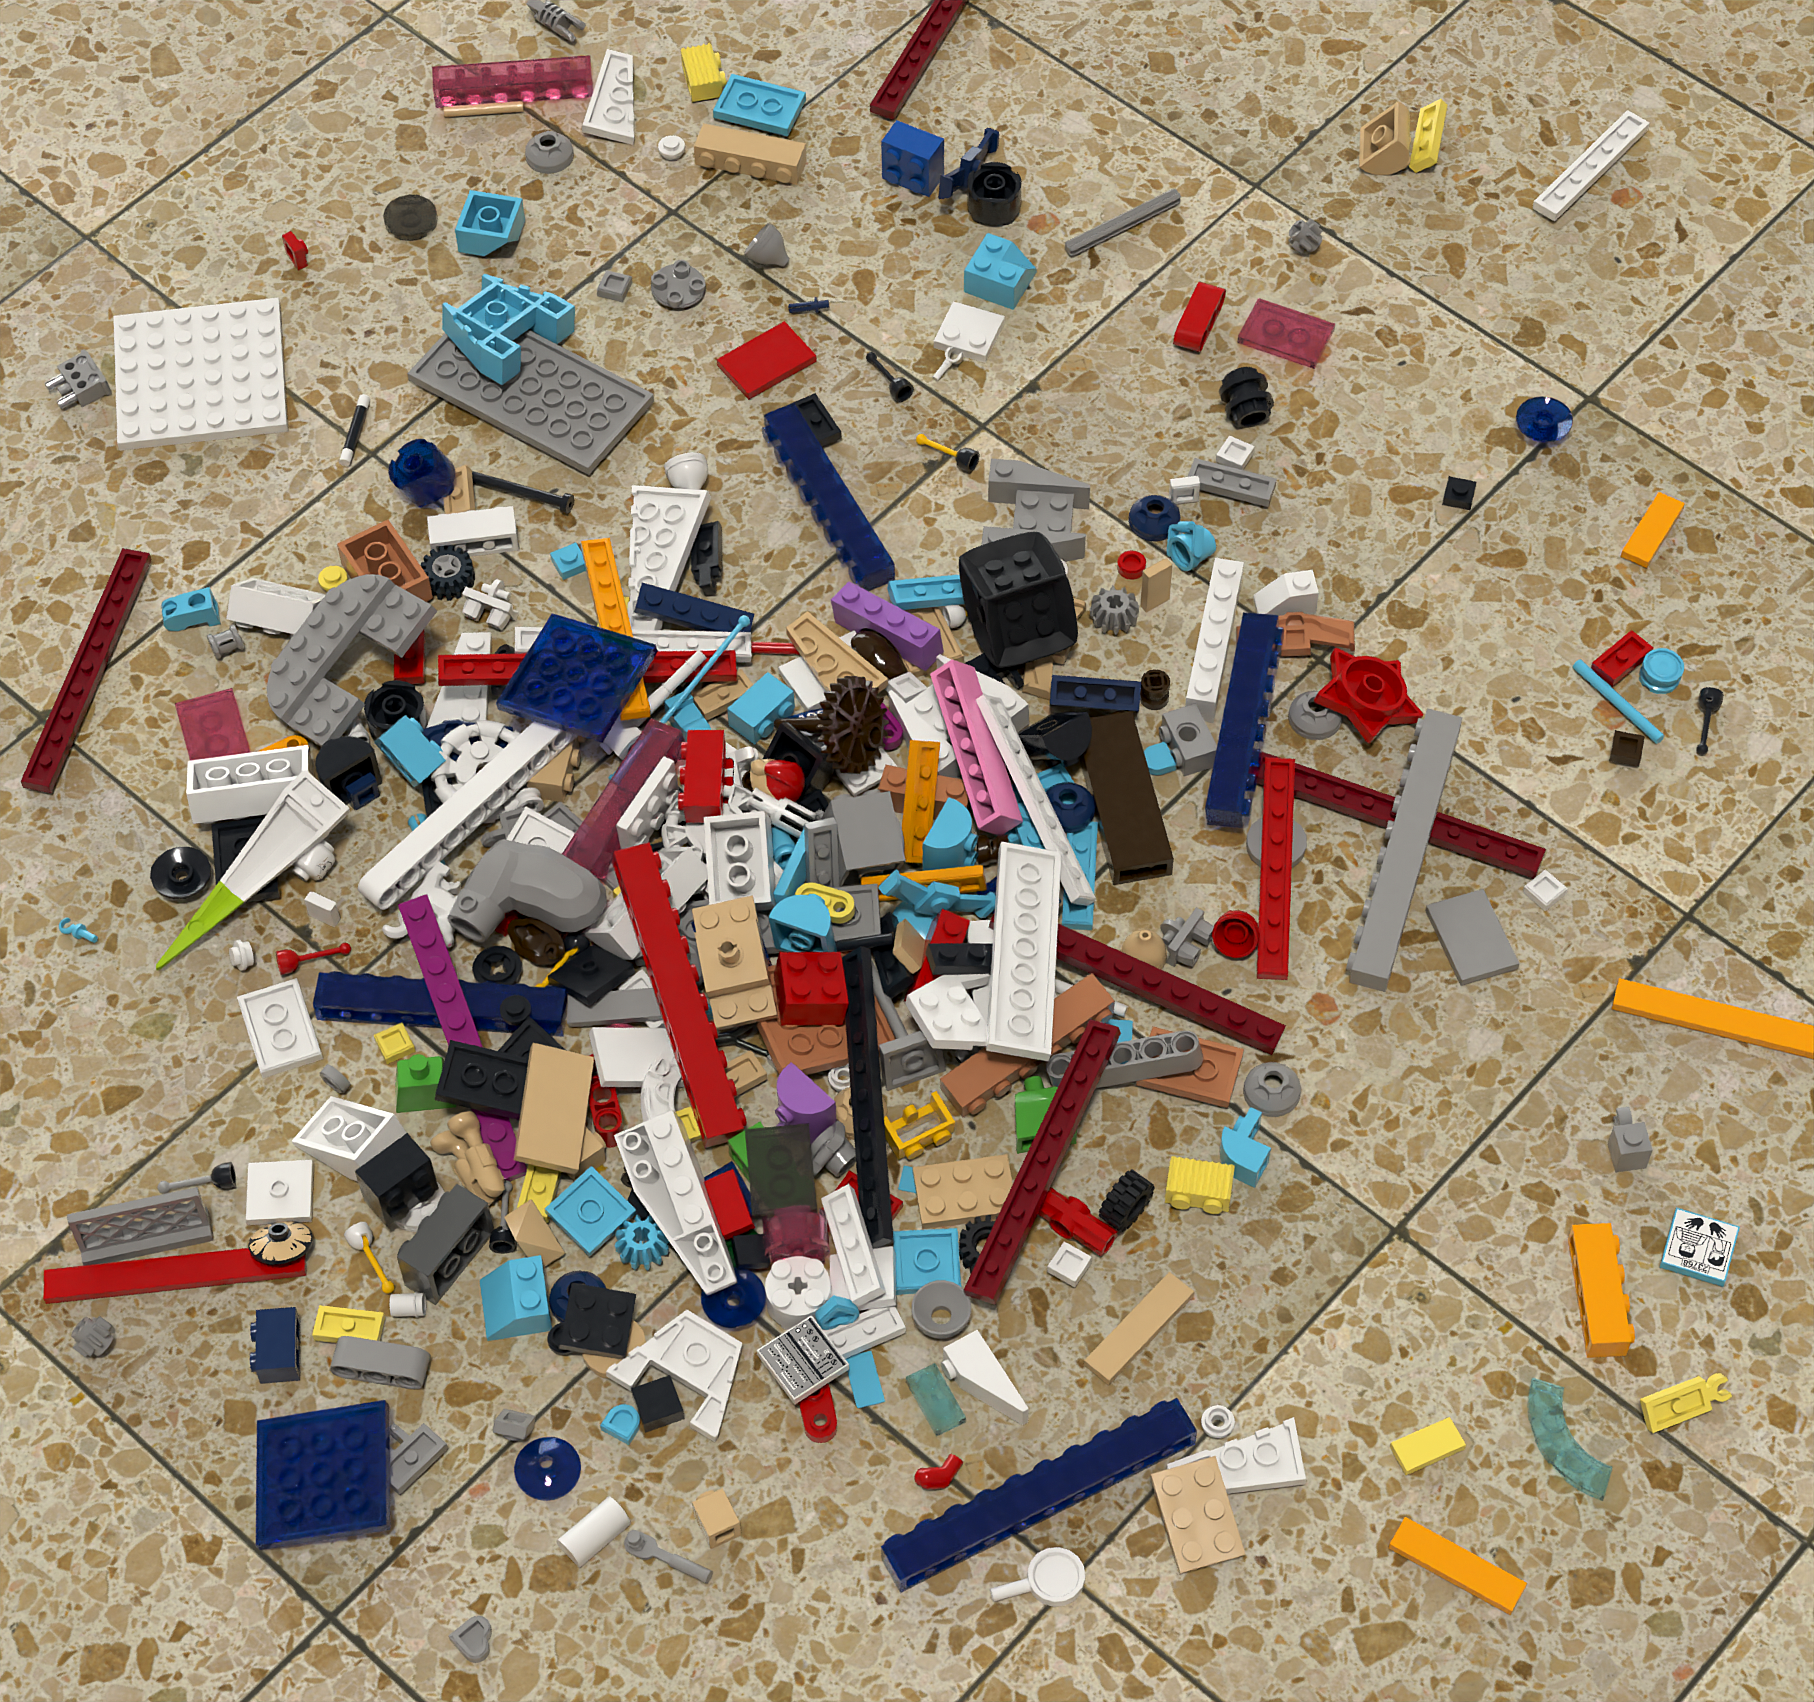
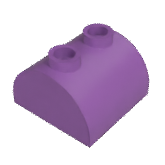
M792 1062L782 1070L777 1080L778 1108L775 1110V1114L779 1118L780 1123L776 1125V1128L786 1140L791 1138L802 1144H812L822 1132L837 1121L836 1102Z

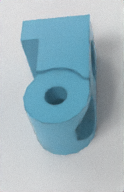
M210 587L176 595L164 600L161 604L163 624L167 630L181 631L188 626L205 622L208 623L209 627L221 624L218 603Z
M683 692L664 701L665 713H667ZM691 694L686 697L668 720L684 742H687L688 730H711L710 725L694 704Z

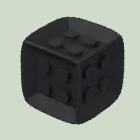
M1026 532L975 547L959 557V576L965 608L972 624L974 635L985 655L994 666L1003 668L1028 663L1061 652L1077 642L1078 626L1072 589L1061 559L1049 540L1042 533Z

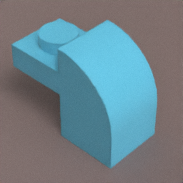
M1250 1107L1245 1117L1239 1116L1233 1130L1224 1127L1220 1145V1160L1222 1164L1226 1163L1227 1165L1232 1164L1235 1166L1233 1178L1255 1188L1269 1163L1271 1148L1253 1140L1260 1128L1262 1112Z

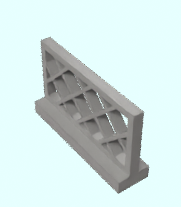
M198 1187L67 1214L68 1224L80 1249L83 1265L112 1263L213 1241L209 1211L204 1206ZM185 1201H190V1202L187 1203V1204L181 1203V1202H185ZM152 1208H157L155 1211L148 1210ZM169 1211L176 1212L175 1214H171V1215H170V1214H166V1213H168ZM119 1215H125V1216H123L122 1218L115 1217V1216H119ZM136 1218L144 1219L143 1221H134ZM86 1222H92L90 1225L82 1224ZM104 1225L111 1226L110 1228H102Z

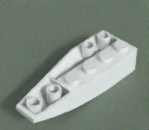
M670 1110L614 1135L634 1192L706 1295H711L738 1283L725 1239L704 1184L703 1174L680 1117L673 1110Z

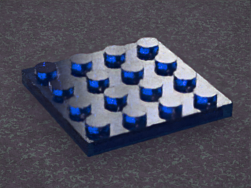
M552 613L496 702L497 708L509 714L603 743L658 652L656 644Z
M386 1400L257 1420L256 1547L259 1550L391 1530L389 1404Z

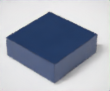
M371 772L345 787L349 804L354 810H358L380 796L376 778Z

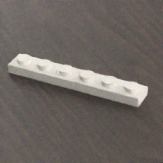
M1627 110L1534 200L1533 209L1556 221L1648 131L1649 122Z

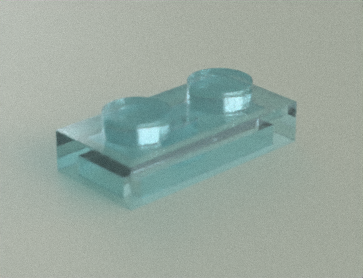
M935 1363L906 1377V1384L936 1437L966 1423V1416Z

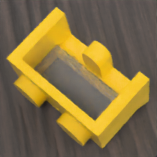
M935 1091L931 1093L929 1104L917 1110L914 1105H909L903 1110L902 1117L893 1122H890L888 1117L885 1116V1137L898 1160L904 1157L911 1160L924 1152V1147L934 1142L936 1146H939L950 1140L952 1137L951 1133L954 1132L955 1120L938 1092Z

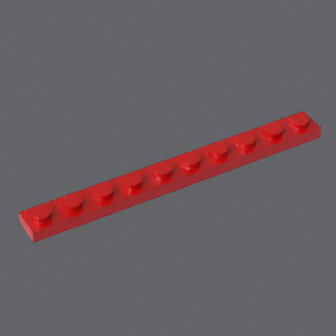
M717 650L701 651L706 656V659L683 682H692ZM724 650L699 682L736 681L735 650ZM697 651L637 652L644 683L666 682L685 663V660L687 661ZM605 652L438 655L439 686L576 684L586 675H592L602 683H612Z

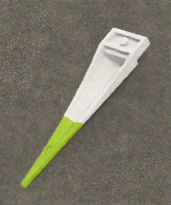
M304 769L282 791L221 880L158 961L156 970H161L314 846L329 836V832L350 812V808Z

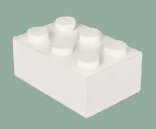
M765 811L704 817L709 905L753 895L757 911L773 909L776 906L773 895L775 890L771 818Z

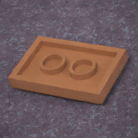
M1152 1026L1149 1037L1173 1033V1031ZM1198 1038L1204 1056L1200 1067L1188 1072L1136 1081V1085L1228 1108L1244 1049Z

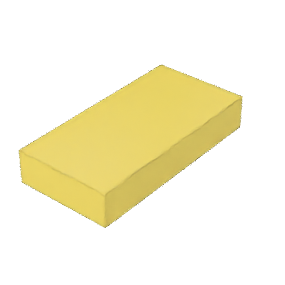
M1450 1417L1393 1441L1390 1444V1449L1405 1475L1463 1451L1466 1447L1464 1440Z

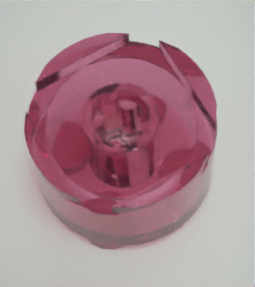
M791 1206L774 1210V1217L768 1219L767 1214L763 1216L762 1228L765 1257H769L771 1263L774 1264L777 1260L793 1256H804L818 1259L822 1264H825V1257L830 1253L827 1215L823 1209L819 1208L818 1214L811 1212L810 1206Z

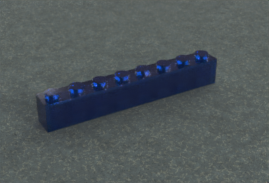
M795 403L764 414L762 434L765 441L772 443L778 462L785 464L789 480L792 483L796 482L802 501L809 503L815 522L822 524L828 543L833 542L839 561L842 564L846 563L849 568L848 572L852 582L859 584L861 588L869 592L888 584L889 581H894V561Z
M1243 612L1205 806L1207 825L1243 828L1245 817L1251 816L1252 799H1249L1250 792H1255L1257 774H1254L1255 767H1260L1262 754L1261 749H1258L1259 742L1265 741L1266 724H1263L1264 717L1269 718L1271 701L1267 699L1269 693H1274L1275 675H1272L1273 669H1278L1280 652L1277 651V646L1282 645L1284 640V627H1279L1278 615Z
M338 971L329 973L319 972L313 1000V1008L317 1020L381 1025L403 1023L404 1026L442 1029L424 978L411 979L399 975L381 977L369 973L351 975ZM458 979L477 1031L514 1033L521 1025L513 1026L505 1022L500 1015V1005L505 998L512 995H520L530 1002V1017L551 1036L564 1037L568 1011L566 989L556 986L531 987L521 983L501 985L491 981L471 983Z

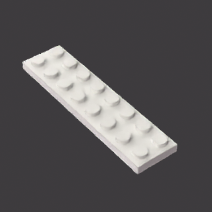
M1001 841L998 852L986 1051L1049 1061L1051 1056L1061 852Z

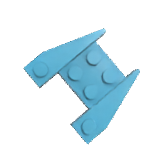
M487 274L482 275L481 292L456 309L446 302L442 304V330L482 374L501 385L520 372L521 346L513 342L518 336L530 329L549 341L558 344L574 332V305L553 293L544 291L543 295L531 292L530 287L520 284L519 288L503 284V279Z

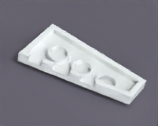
M607 49L582 125V132L633 145V55Z
M491 632L462 633L454 655L491 654ZM489 685L442 686L426 728L440 724L444 720L460 719L467 722L487 720Z
M1294 1417L1283 1421V1424L1270 1429L1266 1427L1255 1431L1254 1435L1241 1440L1236 1438L1224 1443V1446L1214 1450H1204L1167 1464V1469L1216 1456L1227 1494L1304 1485L1306 1482Z

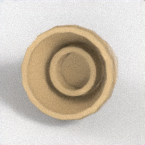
M1148 929L1132 932L1126 937L1120 950L1161 970L1167 960V949L1163 939L1157 933Z

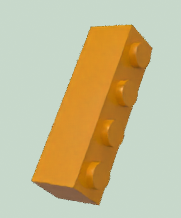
M1611 1223L1572 1225L1568 1237V1245L1587 1358L1626 1356L1630 1344L1635 1342V1330L1633 1324H1628L1627 1313L1630 1311V1301L1628 1294H1623L1622 1290L1625 1272L1623 1264H1618L1616 1254L1620 1252L1618 1235H1613Z

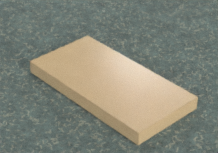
M537 1043L532 1044L529 1053L514 1161L576 1175L580 1164L594 1057Z

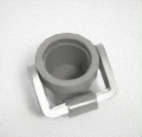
M836 1121L811 1144L805 1158L806 1171L815 1176L822 1167H825L836 1177H840L855 1164V1148L845 1137V1126L843 1123Z

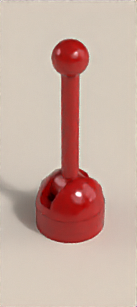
M342 943L337 948L300 956L291 949L276 951L280 975L294 972L301 961L338 953L347 955L351 952V946L348 943Z

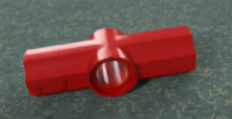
M1049 1188L1038 1214L1049 1221L1051 1228L1065 1239H1072L1073 1237L1099 1256L1106 1254L1117 1238V1231L1093 1216L1088 1206L1080 1199L1073 1196L1066 1198L1055 1189Z

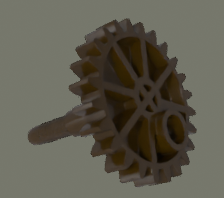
M845 676L844 678H837V683L830 684L831 691L824 692L827 701L819 703L823 713H818L817 716H807L806 718H777L774 721V727L778 730L781 723L788 722L801 732L822 734L818 738V742H824L825 744L821 753H828L826 762L833 763V769H840V773L861 774V772L869 771V766L876 765L874 758H881L879 748H885L886 745L883 742V737L888 736V733L883 729L884 725H887L889 721L883 719L887 708H881L884 697H877L879 688H872L873 681H866L865 677Z

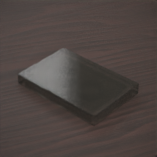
M809 1123L745 1129L753 1220L817 1214Z

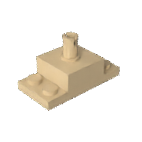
M753 895L693 908L692 914L696 929L694 934L705 989L710 999L717 1031L778 1018Z

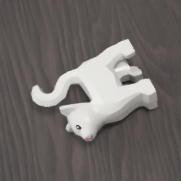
M438 861L426 874L422 884L413 892L411 899L425 894L428 895L446 947H451L454 944L453 934L456 929L449 923L447 917L458 895L454 896L452 894L460 892L461 883L458 881L456 883L447 882L443 876L446 877L450 873V868ZM400 911L398 912L399 927L384 925L382 928L383 933L393 939L403 938L408 934Z

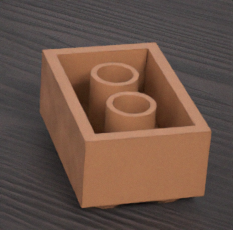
M385 520L337 544L341 564L351 579L368 574L381 575L389 578L395 585L425 602L433 599L429 577L389 520Z

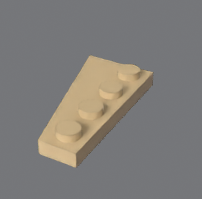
M808 611L786 627V635L825 691H831L830 684L837 683V678H844L845 676L865 677L866 681H873L872 688H879V692L888 686V678Z

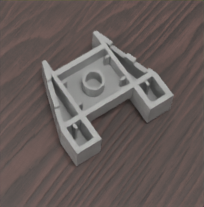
M991 459L988 502L1015 504L1013 528L983 526L982 545L1020 533L1040 532L1049 540L1059 558L1063 559L1064 562L1085 558L1086 534L1071 533L1073 508L1089 509L1090 485L1019 460Z

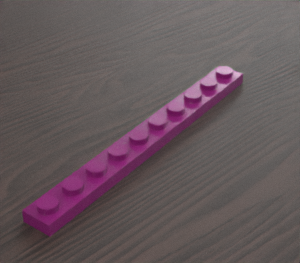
M425 894L398 904L448 1046L450 1040L483 1047L428 895ZM471 1109L479 1120L483 1143L490 1145L497 1162V1168L500 1169L504 1180L512 1181L525 1176L527 1172L526 1164L514 1161L517 1139L509 1118Z

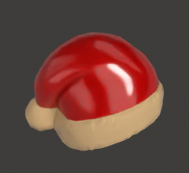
M756 759L751 763L750 781L753 790L758 788L777 800L786 797L796 802L800 798L805 787V776L802 768L797 763L775 759Z

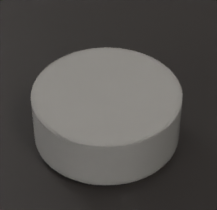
M329 1064L320 1072L322 1080L340 1094H343L351 1085L343 1074Z

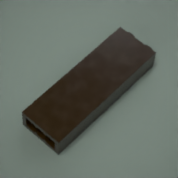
M1133 711L1114 712L1110 715L1090 717L1092 725L1091 740L1085 752L1079 756V761L1087 790L1094 799V817L1096 822H1098V832L1112 884L1118 885L1172 875L1174 858Z

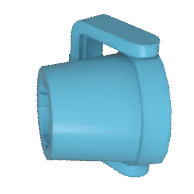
M1180 521L1178 524L1169 526L1167 556L1171 557L1176 566L1181 570L1189 571L1197 567L1200 562L1216 551V542L1213 535L1202 525H1196L1193 521Z

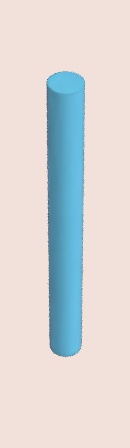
M1581 659L1575 662L1573 669L1652 741L1658 744L1663 740L1665 735Z

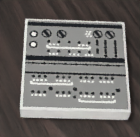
M812 1315L757 1350L758 1357L794 1405L849 1370V1363Z

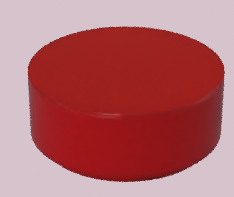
M1130 550L1123 552L1118 557L1117 570L1122 577L1133 580L1143 575V570L1146 569V558L1143 554Z

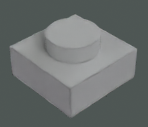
M503 1409L494 1420L493 1433L502 1434L508 1440H525L534 1429L536 1416Z

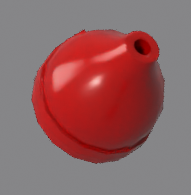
M1229 910L1220 916L1214 924L1212 932L1213 942L1217 949L1224 955L1233 958L1249 955L1256 948L1260 936L1258 923L1254 917L1240 910Z

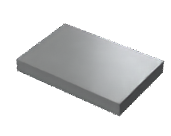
M1484 889L1426 905L1425 911L1461 986L1519 968V961Z

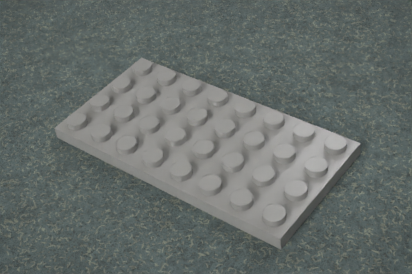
M530 330L525 331L513 340V342L521 346L520 372L503 385L482 374L446 333L407 373L408 380L588 475L654 402L653 393Z

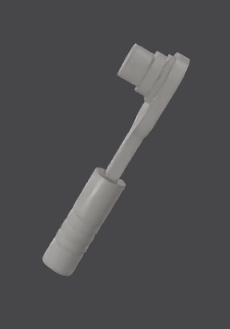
M631 1530L624 1540L626 1551L642 1560L654 1557L704 1583H708L712 1577V1570L677 1554L673 1555L658 1548L656 1540L647 1534Z

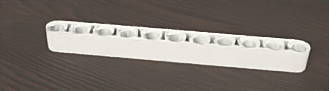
M586 675L370 869L361 878L358 884V891L382 910L392 906L423 878L438 861L440 862L604 713L614 700V691L592 675Z

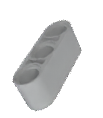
M341 1336L336 1344L330 1371L334 1375L345 1379L406 1389H420L423 1386L431 1355L418 1347Z

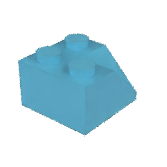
M470 190L455 228L458 252L486 256L507 242L518 241L525 223L522 198Z
M987 233L964 270V292L1014 310L1035 276L1037 269L1012 241Z

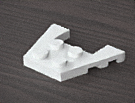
M989 974L942 975L907 995L905 1004L932 1048L972 1050L973 1046H986L987 1023L966 989L988 985Z
M686 1310L657 1331L649 1341L630 1351L628 1356L618 1364L614 1363L606 1371V1377L631 1391V1388L635 1387L649 1365H653L667 1375H670L706 1398L690 1421V1428L716 1442L739 1361L742 1342Z

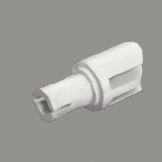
M758 788L754 789L752 792L753 797L750 796L747 802L748 806H752L759 811H765L770 816L772 825L798 839L802 832L782 822L781 819L784 818L803 829L804 823L808 821L788 811L787 808L789 807L813 820L818 815L786 797L777 800Z

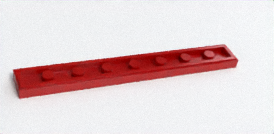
M1265 757L1257 979L1288 980L1295 759Z
M248 1248L47 1269L44 1270L43 1299L46 1304L307 1276L306 1254L289 1263L269 1265L258 1262L251 1256Z

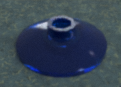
M1540 396L1530 398L1520 405L1516 414V424L1526 437L1534 441L1555 442L1564 438L1570 432L1573 417L1569 408L1561 401L1551 397Z
M733 1267L738 1283L708 1296L703 1289L701 1290L702 1309L712 1322L725 1328H741L751 1324L761 1315L766 1304L765 1287L760 1278L750 1270H737L736 1267ZM737 1299L739 1304L732 1306L728 1304V1301Z
M543 1437L528 1443L519 1452L514 1465V1475L520 1489L529 1497L542 1501L555 1500L568 1494L576 1486L581 1474V1461L575 1448L567 1441L556 1437ZM551 1460L553 1462L550 1467L544 1468L541 1466L543 1461Z

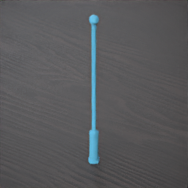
M743 615L739 618V624L644 741L638 742L617 770L608 777L612 783L618 787L622 785V781L648 750V744L741 629L750 624L748 616Z

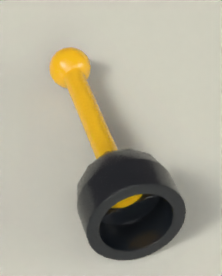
M919 434L916 437L917 444H926L954 456L957 465L967 472H972L979 462L980 454L974 449L963 448L957 452L927 439L924 434Z
M569 932L564 939L566 947L564 956L548 975L564 965L570 956L575 957L590 946L588 939L579 932ZM548 975L542 983L537 984L534 988L535 993L539 996L544 995L547 991L546 987L549 984Z

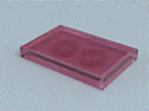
M1258 298L1238 335L1237 343L1315 369L1335 330V323Z
M232 688L175 703L190 761L251 753Z

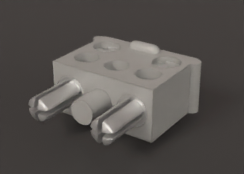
M84 349L81 350L80 354L58 365L60 374L45 382V386L49 391L58 387L61 396H64L57 400V404L61 409L75 401H78L81 407H84L104 395L111 394L106 378L87 350Z

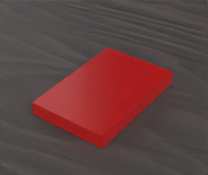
M784 321L716 360L717 366L749 400L817 362V356Z

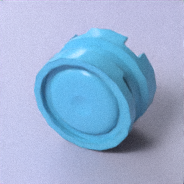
M1666 648L1651 650L1646 654L1642 663L1639 681L1642 686L1649 688L1650 692L1656 694L1670 693L1679 685L1684 672V662L1672 650Z

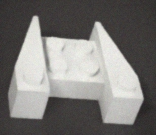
M940 654L936 656L937 669L951 659ZM976 671L982 693L1002 699L1017 733L1029 724V704L1008 685ZM934 685L929 686L908 703H905L895 692L890 690L888 692L889 710L903 729V737L908 750L910 740L940 742L937 775L951 778L960 777L961 772Z

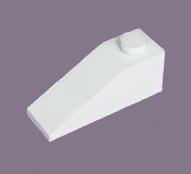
M978 1330L943 1348L941 1367L949 1380L954 1378L962 1390L1019 1424L1024 1425L1028 1423L1029 1408Z

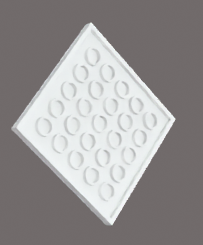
M279 298L113 316L117 444L119 451L288 432Z

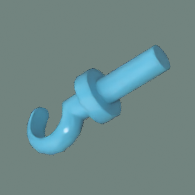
M68 917L59 923V930L64 934L72 933L73 937L77 939L83 937L93 943H96L98 937L86 931V926L81 923L63 928L66 923L71 921Z

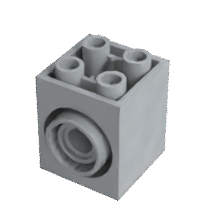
M874 789L864 792L862 796L851 797L850 794H842L834 797L830 801L821 820L834 818L837 822L839 887L861 884V877L888 875L896 869L900 871L906 861L904 855V836L899 819L895 816L890 791L880 792V790Z

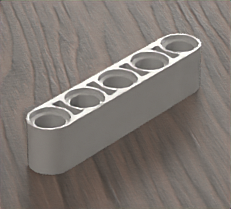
M1178 1031L1116 1043L1096 1088L1197 1069L1201 1066L1204 1057L1197 1035L1191 1031ZM1075 1051L1053 1055L1046 1063V1070L1053 1087L1059 1086L1064 1076L1059 1074L1066 1071Z

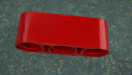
M1198 282L1176 328L1173 339L1174 345L1197 352L1202 351L1223 306L1226 289Z
M595 1059L593 1063L592 1073L597 1072ZM592 1075L588 1103L594 1130L602 1137L607 1148L618 1146L614 1135L624 1131L616 1089L615 1087H601L599 1076ZM602 1098L609 1099L608 1101L603 1103L597 1102ZM608 1125L615 1126L613 1129L610 1130L603 1129Z

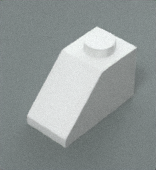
M1313 570L1285 573L1255 593L1253 600L1258 620L1261 621L1285 615L1287 612L1316 614L1319 592Z

